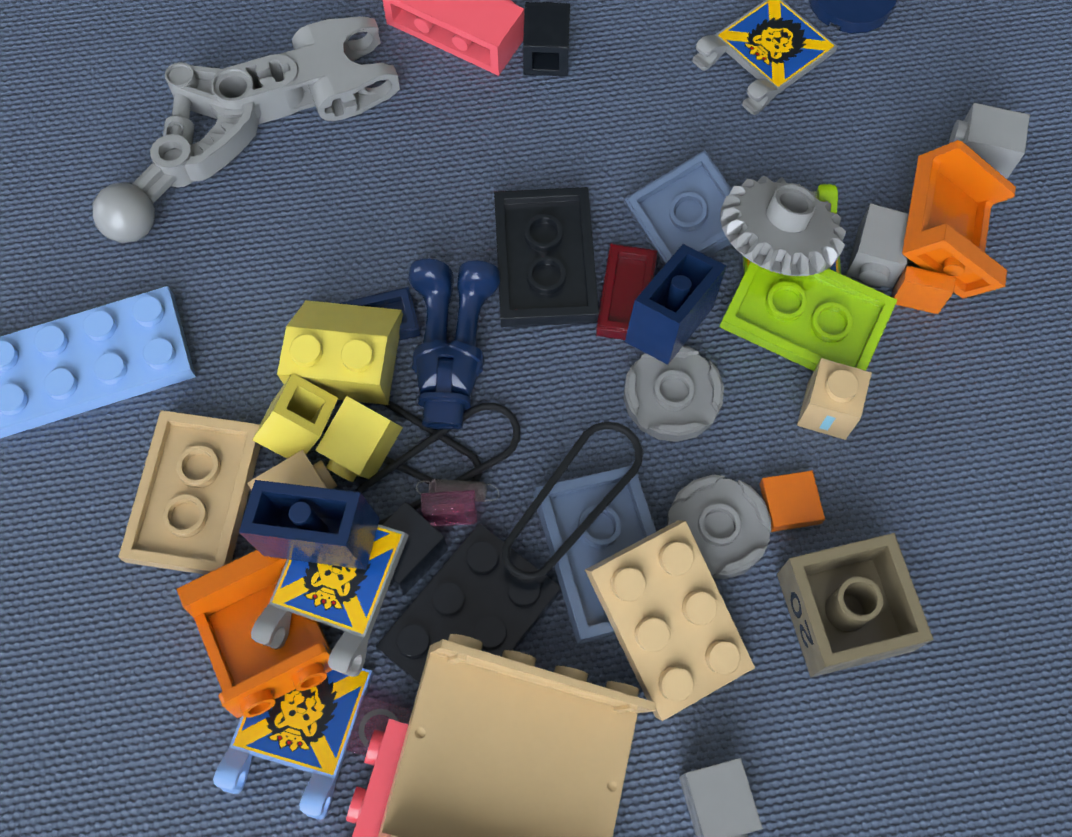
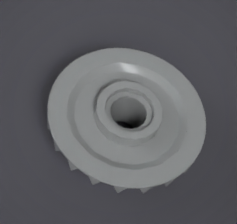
M762 176L757 182L752 179H746L742 186L734 185L721 207L720 221L729 242L745 258L772 272L789 276H810L821 273L837 261L845 246L843 239L846 231L840 226L841 216L831 212V203L819 201L817 199V191L811 192L801 186L800 183H786L782 177L776 182L771 181L766 176Z

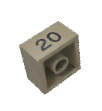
M895 533L789 558L777 573L810 678L914 652L934 640Z

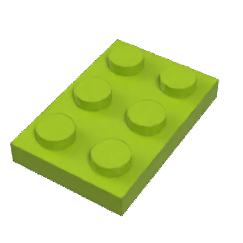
M750 262L719 327L812 371L815 370L821 358L866 371L897 299L829 268L821 273L810 276H789L769 271Z

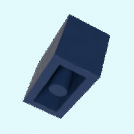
M682 244L635 299L625 342L668 365L713 309L727 265Z
M255 480L239 533L263 556L366 570L380 518L361 492Z

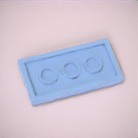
M169 286L0 336V438L195 378L176 301Z

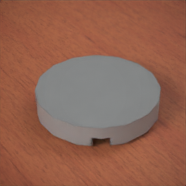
M683 346L668 365L646 353L642 354L626 375L623 399L629 417L641 431L658 440L680 442L696 438L712 426L723 404L724 385L718 368L710 360L708 363L704 357L699 355V351L689 346Z
M709 475L691 481L677 493L667 514V526L677 520L686 521L712 577L728 579L745 574L763 557L770 541L771 517L765 501L750 485L740 480L736 482L732 479H725V476Z

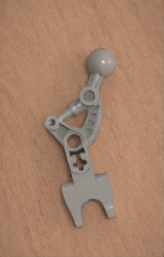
M358 16L326 19L300 28L292 38L294 50L268 55L224 69L193 66L183 62L170 65L165 71V79L174 98L172 116L165 120L163 136L152 144L150 156L153 163L132 184L127 182L115 183L100 190L92 202L93 219L96 228L108 239L119 243L138 241L149 233L155 223L153 203L170 186L176 188L185 187L192 182L203 181L213 176L239 155L256 136L259 124L283 118L315 106L322 119L326 121L343 120L362 114L392 97L400 90L398 74L394 65L385 63L360 65L354 62L372 52L381 43L379 28L375 19ZM358 32H368L361 39L348 41L352 35ZM386 80L385 83L378 87H367L377 81ZM190 111L217 119L216 124L205 137L193 144L194 124L189 120Z

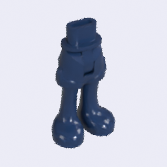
M416 260L410 266L408 279L412 287L423 296L427 311L423 343L416 346L412 356V369L417 374L420 395H418V405L424 407L422 425L433 429H461L463 427L464 410L471 407L472 401L470 396L477 377L483 372L484 354L481 349L476 347L478 319L484 301L492 296L500 285V270L492 263L478 260L467 261L460 266L457 281L459 310L454 340L447 342L448 310L454 284L453 272L446 263L439 260Z

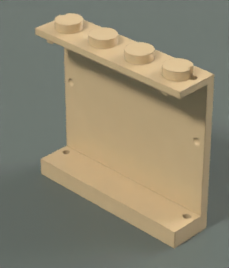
M450 634L448 641L442 639L431 644L378 837H613L638 713L654 712L657 703L639 698V689L632 685L607 681L606 687L589 683L587 682L588 673L575 668L555 666V670L552 672L535 667L536 658L525 653L503 650L501 657L481 651L483 642L468 636Z

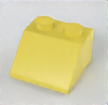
M306 300L286 326L277 371L278 377L285 384L290 375L294 373L336 396L338 400H344L348 396L357 402L388 405L400 336V324L403 317L402 310Z

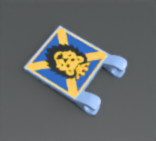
M362 668L358 676L351 677L332 670L327 673V678L319 685L304 691H297L295 689L275 699V705L260 715L248 718L242 716L231 744L217 767L213 778L214 784L225 792L239 794L246 783L252 756L313 773L304 790L299 806L300 810L308 817L323 820L328 814L336 780L373 677V671Z

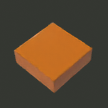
M906 266L892 290L891 297L897 299L896 305L939 314L954 293L956 277L913 266Z
M813 470L766 477L760 481L762 498L771 517V532L820 525L825 520Z

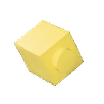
M292 373L271 402L252 440L287 459L301 450L307 454L321 437L338 398Z
M346 396L315 451L329 458L330 460L326 468L351 482L354 481L357 475L370 479L380 469L403 427Z

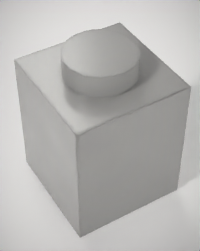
M973 103L964 121L956 120L949 143L957 140L964 142L1008 179L1025 154L1030 114Z
M870 203L857 230L846 276L860 279V281L870 286L893 288L908 261V258L902 254L909 214Z
M741 758L690 771L679 777L696 837H748L747 833L763 829Z

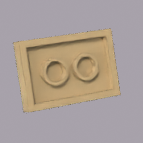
M160 410L118 558L125 563L204 575L232 562L250 491L247 482L253 479L261 447L260 444L252 440L260 424Z
M677 520L585 569L646 699L657 703L653 714L659 720L664 721L755 668L686 521Z

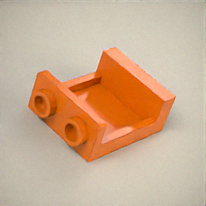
M959 140L919 155L902 254L922 269L956 277L954 293L962 299L1005 287L1007 270L987 255L985 249L991 207L996 203L1015 197L1016 186L964 142Z
M258 550L176 589L183 608L194 618L222 689V692L218 695L221 704L237 719L242 716L247 718L254 717L268 711L275 705V699L295 689L297 691L311 689L322 683L327 678V673L332 671L328 665L329 656L332 651L317 621L292 613L289 634L284 646L280 649H274L255 642L251 638L254 623L269 604L287 559L263 556Z

